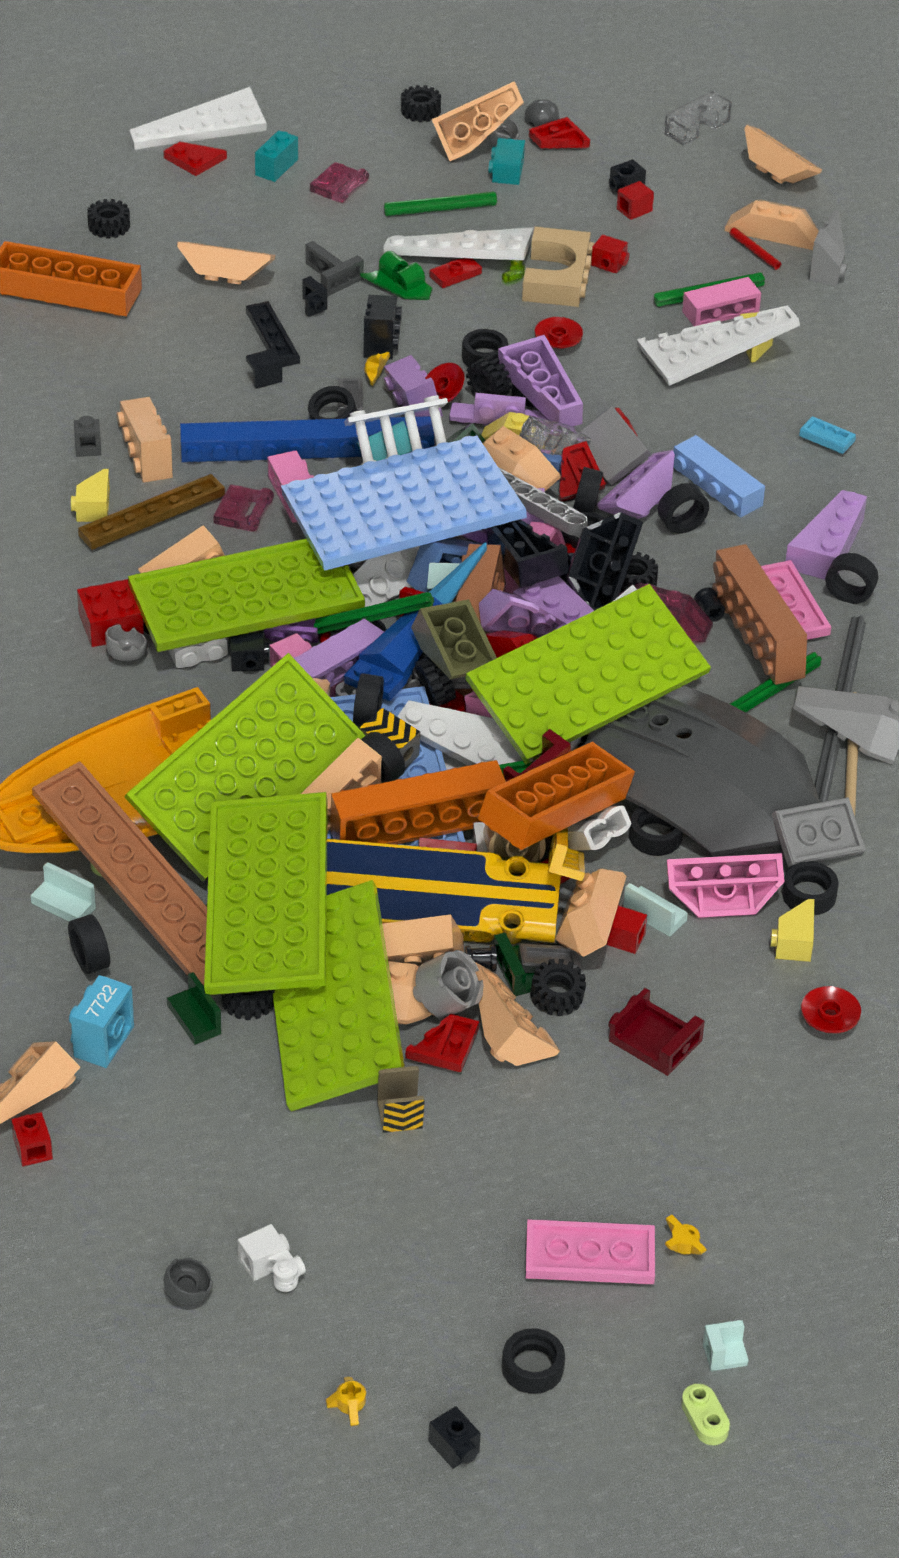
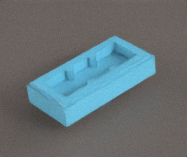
M813 416L800 428L799 436L841 454H844L855 442L856 434Z

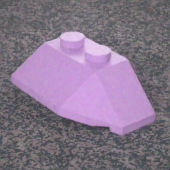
M673 450L653 453L643 464L633 470L597 503L599 510L611 514L622 512L631 517H636V519L647 516L650 513L649 510L654 505L659 504L662 496L671 489L675 456Z

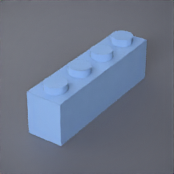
M695 435L674 446L673 467L741 518L763 506L765 485L700 437Z

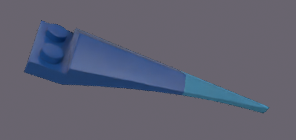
M486 542L429 591L432 597H434L433 606L453 601L472 570L487 551ZM419 611L401 616L359 654V660L343 675L345 684L357 688L362 673L383 676L384 689L382 699L391 701L405 686L416 665L415 662L418 661L423 652L411 628Z

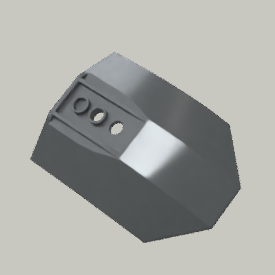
M682 686L590 732L584 743L586 745L594 742L635 771L625 798L626 800L639 805L688 835L711 852V857L779 845L780 840L771 814L778 810L820 803L804 754L787 739L742 710L687 686ZM687 732L692 734L689 738L681 739L677 737V735H683Z

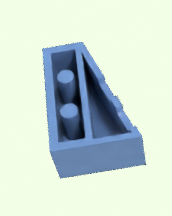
M447 538L421 545L406 582L415 590L429 592L427 584L430 563H462V556L467 555L469 544L482 543Z

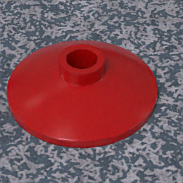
M550 317L536 325L535 337L545 335L552 348H568L581 341L583 329L579 323L572 319Z
M444 363L432 369L425 379L432 378L439 399L447 398V401L450 402L461 391L465 375L459 365Z
M823 986L815 988L805 995L801 1004V1013L805 1021L819 1031L842 1033L857 1025L861 1017V1006L857 998L847 990L834 986Z

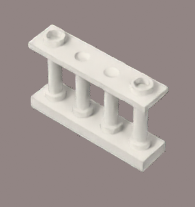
M439 395L424 398L423 403L368 414L365 413V410L350 413V417L344 423L345 426L355 424L363 459L361 465L368 461H376L372 457L365 422L380 420L388 457L398 455L390 417L405 416L412 452L416 449H422L415 412L429 410L436 444L446 442L439 408L444 407L448 403L447 398L439 399Z

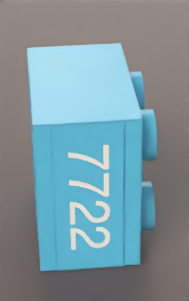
M99 975L93 985H89L86 988L82 1001L78 1006L72 1008L69 1015V1023H71L72 1028L70 1041L73 1043L74 1057L104 1068L108 1067L134 1028L132 986Z

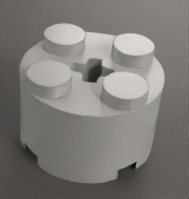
M455 950L443 953L420 965L416 973V986L413 988V995L418 1002L423 1003L428 1011L439 1020H443L450 1014L455 1015L479 1003L483 996L484 985L483 980L478 981L476 972L479 969L474 960L465 952Z

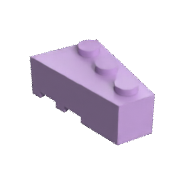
M412 355L384 366L387 375L383 378L388 391H394L392 394L398 406L402 405L401 407L423 403L424 398L437 395L433 379H425L427 376L426 371H420L421 367ZM440 407V408H439V411H440V415H441V417H442L443 415H442V411H441V407ZM429 410L414 413L415 417L430 416Z

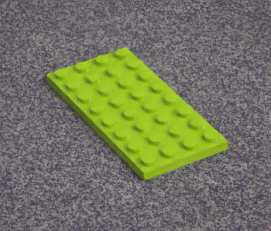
M307 539L128 576L129 587L157 652L365 607V598L349 566L344 565L324 571Z
M648 584L466 673L465 679L527 765L542 755V735L549 729L571 743L708 674L711 666L652 586Z
M287 653L124 797L204 882L208 878L211 802L301 794L357 738L362 739L365 735L300 664Z
M326 792L211 802L204 979L206 994L215 995L326 986L328 818Z
M373 880L327 895L326 986L277 989L273 993L286 1104L291 1112L377 1084L379 1070L405 1067L377 887Z

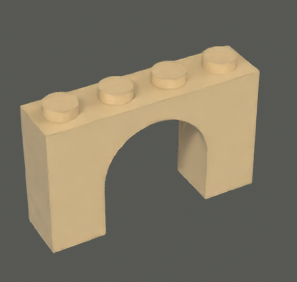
M535 227L532 237L531 260L558 262L567 265L568 268L562 270L526 268L523 279L522 301L579 307L580 299L585 298L589 270L591 269L592 246L594 245V242H590L591 232Z

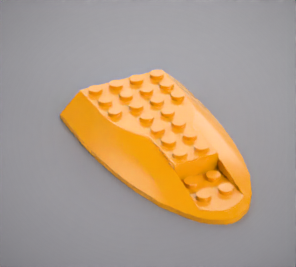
M195 687L129 711L92 727L40 754L13 772L0 784V850L20 853H63L79 850L32 795V788L78 762H81L146 837L157 835L158 833L124 796L211 721L210 702L201 690Z

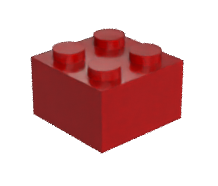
M128 579L77 589L78 613L91 647L106 645L105 633L107 629L117 624H120L125 632L135 628L137 632L144 635L143 617L129 587Z

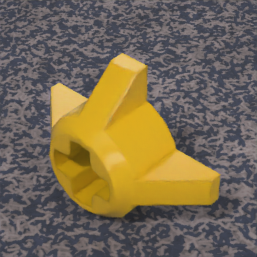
M390 352L372 355L367 359L364 372L372 386L379 378L382 369L390 357Z
M672 1214L666 1217L667 1224L672 1232L671 1239L665 1242L667 1248L681 1254L701 1255L707 1251L700 1243V1232L697 1228L689 1224H681Z
M344 1377V1382L339 1385L337 1391L326 1399L327 1408L338 1407L341 1412L349 1414L350 1426L359 1425L358 1411L366 1404V1390L361 1383L354 1381L352 1377Z

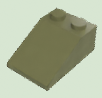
M469 599L420 608L411 627L421 650L449 679L465 677L466 673L497 658Z

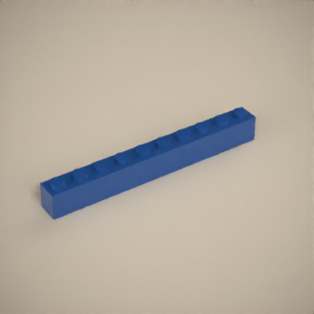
M390 417L391 426L402 421L406 425L405 417ZM415 417L422 449L434 447L435 435L431 417ZM346 419L180 423L182 462L268 460V456L296 450L301 459L362 457L356 444L359 441L355 424L345 426L344 421ZM380 420L365 422L368 437L382 431Z

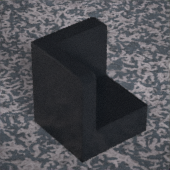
M273 349L246 355V362L253 370V385L256 389L282 382V361Z

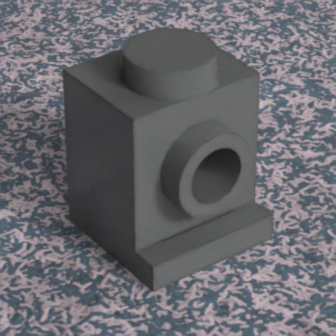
M82 416L79 420H74L76 457L101 456L99 419H94L91 416ZM96 443V445H81V446H80V444Z

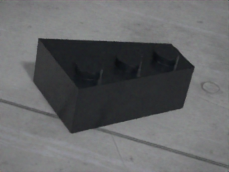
M369 295L367 309L365 310L366 316H364L363 358L390 352L389 359H393V352L398 350L402 306H398V296Z
M516 520L487 528L488 545H501L503 566L519 588L532 586L535 583L569 573L567 547L563 544H554L546 534H537L533 531V527L526 522Z

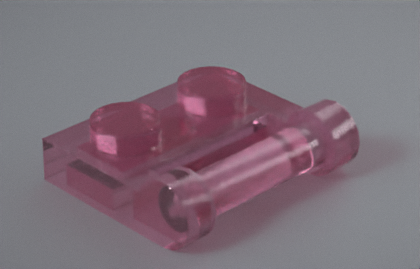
M334 162L310 183V192L343 203L348 198L349 193L359 184H364L369 179V173L362 168L355 170L341 163Z
M230 484L213 516L214 524L246 531H256L260 525L259 519L274 498L273 491L268 488L255 490ZM252 502H255L256 505L251 514L245 517Z

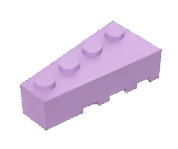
M545 335L498 348L499 364L503 363L505 365L504 371L508 370L509 372L507 377L511 378L512 383L559 431L582 424L583 402Z
M842 490L787 545L786 561L791 560L799 573L825 580L833 560L838 555L849 552L864 520L867 496Z
M559 576L513 591V595L534 603L565 624L594 611Z

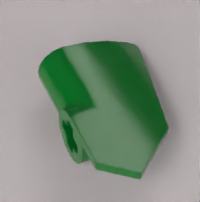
M387 251L381 256L379 270L360 273V276L403 299L429 300L432 293V287L425 282V273L422 267L416 262L408 265V262L393 251Z

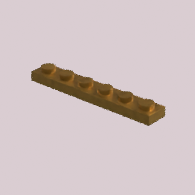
M209 474L78 528V535L93 550L225 495V487L212 474Z

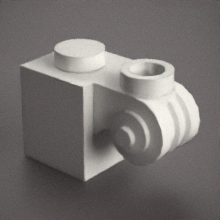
M272 1224L238 1239V1260L253 1281L273 1273L274 1287L281 1292H288L296 1288L298 1277L306 1273L302 1259L298 1255L292 1257L289 1253L290 1247L286 1237L282 1233L278 1234Z

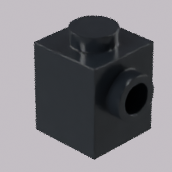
M263 632L231 636L232 672L264 671V659H269V643H264Z
M457 1406L429 1422V1443L452 1469L462 1463L471 1462L480 1452L481 1433Z

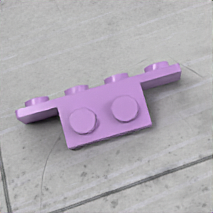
M476 393L475 404L452 403L449 416L450 421L489 425L505 414L514 412L534 416L533 430H548L550 421L540 411L525 409V397Z

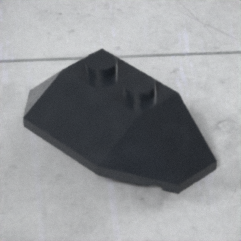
M622 512L582 529L569 573L566 576L573 590L594 611L619 597L643 525L642 521Z

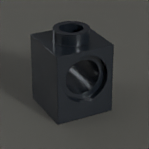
M632 159L610 167L609 187L617 194L619 189L638 181L645 185L646 170L635 160Z

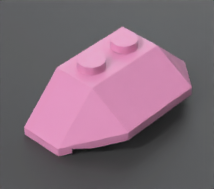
M782 853L666 860L669 890L697 918L756 915L784 883Z

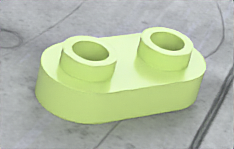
M703 1384L688 1386L683 1392L682 1409L698 1439L708 1445L723 1443L728 1437L730 1422L715 1393L710 1387ZM715 1422L717 1423V1425H711L709 1423Z

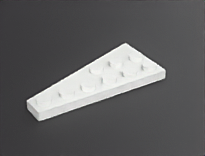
M248 87L130 129L129 137L134 150L171 145L178 142H192L267 131V124L251 88Z
M534 227L487 231L467 230L460 233L418 236L395 235L387 238L384 244V253L393 251L397 255L524 260L532 242Z
M787 305L760 311L757 316L744 319L742 315L734 317L733 322L721 324L720 320L684 328L679 334L668 336L667 333L658 334L659 338L646 341L645 337L637 339V343L641 351L670 386L800 326L799 318Z
M459 535V536H455V537H451V538H453V539H460V540H466V541H468L467 539H465L463 536H460V535ZM420 546L367 559L353 576L365 598V607L387 602L399 596V590L404 587L413 588L406 581Z
M408 700L397 716L421 732V741L468 766L497 760L499 765L523 761L493 718ZM581 737L570 743L571 751L578 747Z

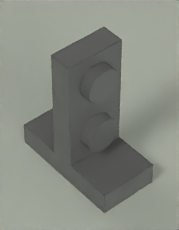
M314 241L305 244L306 264L321 274V284L327 289V297L364 279L360 276V273H364V259L358 255L342 262Z

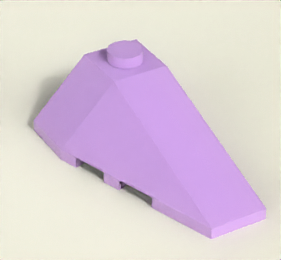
M492 589L479 602L481 626L487 632L493 633L506 630L528 633L539 638L566 625L534 603L501 590Z

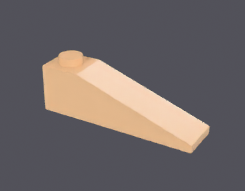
M515 81L432 119L450 162L471 153L524 103Z
M476 963L479 969L476 972L478 981L483 980L484 985L479 1008L484 1037L491 1047L490 1053L500 1062L506 1060L515 1066L556 1056L560 1050L546 1030L542 1027L537 1029L534 1023L530 1021L533 1015L515 1001L516 996L497 974Z
M56 1041L33 1043L8 1071L12 1077L0 1084V1124L57 1091L66 1089L76 1079L74 1074L80 1069V1066Z

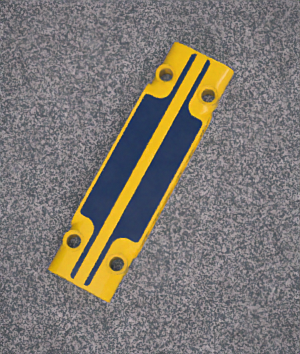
M327 839V895L373 880L377 887L382 924L451 914L463 934V941L491 942L494 940V935L506 933L511 944H516L522 939L555 943L561 875L549 872L547 863L528 862L527 859L521 856H513L508 860H502V857L488 852ZM521 872L523 875L513 876L511 873ZM513 923L518 927L511 929L506 927V925Z

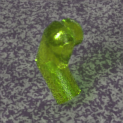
M510 260V270L502 273L504 283L507 284L524 277L525 264H523V260Z

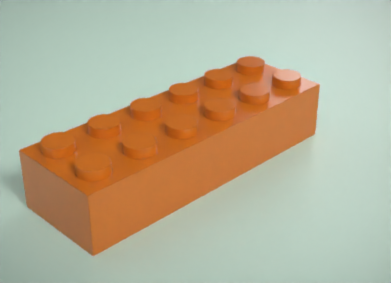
M4 241L0 247V294L12 295L24 299L45 301L47 303L105 312L117 316H127L142 290L141 265Z
M590 742L488 790L478 819L492 831L507 839L513 846L522 850L624 800L635 771L594 742Z
M497 760L331 793L330 832L333 839L397 845L417 841L420 837L431 838L473 829V823L482 822L478 817L487 791L506 781Z

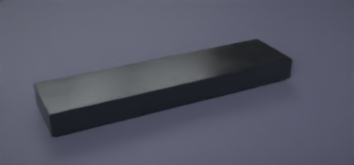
M269 301L247 305L246 314L266 350L273 349L282 361V367L300 364V356Z

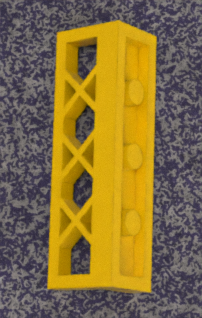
M567 827L553 835L549 848L548 871L583 881L585 875L584 853L568 848Z

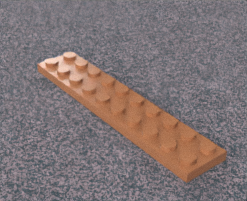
M81 762L32 788V795L185 974L188 976L189 973L194 972L204 986L207 906Z

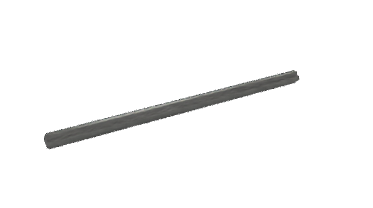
M853 616L850 620L835 691H852L866 626L863 616ZM828 725L814 783L820 802L828 801L841 739L837 737L839 732Z

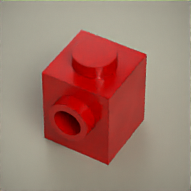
M641 181L618 190L617 210L630 220L653 211L654 192Z
M602 234L592 246L591 266L617 274L629 261L630 254L627 252L628 242Z
M618 905L606 945L636 954L646 935L647 914Z
M42 1112L11 1119L13 1140L22 1167L53 1159L51 1138Z

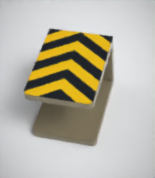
M384 708L380 709L360 727V730L365 735L370 732H379L394 742L404 758L405 768L419 756L421 732Z
M418 1066L378 1071L377 1103L383 1133L423 1128L425 1100L424 1096H417Z

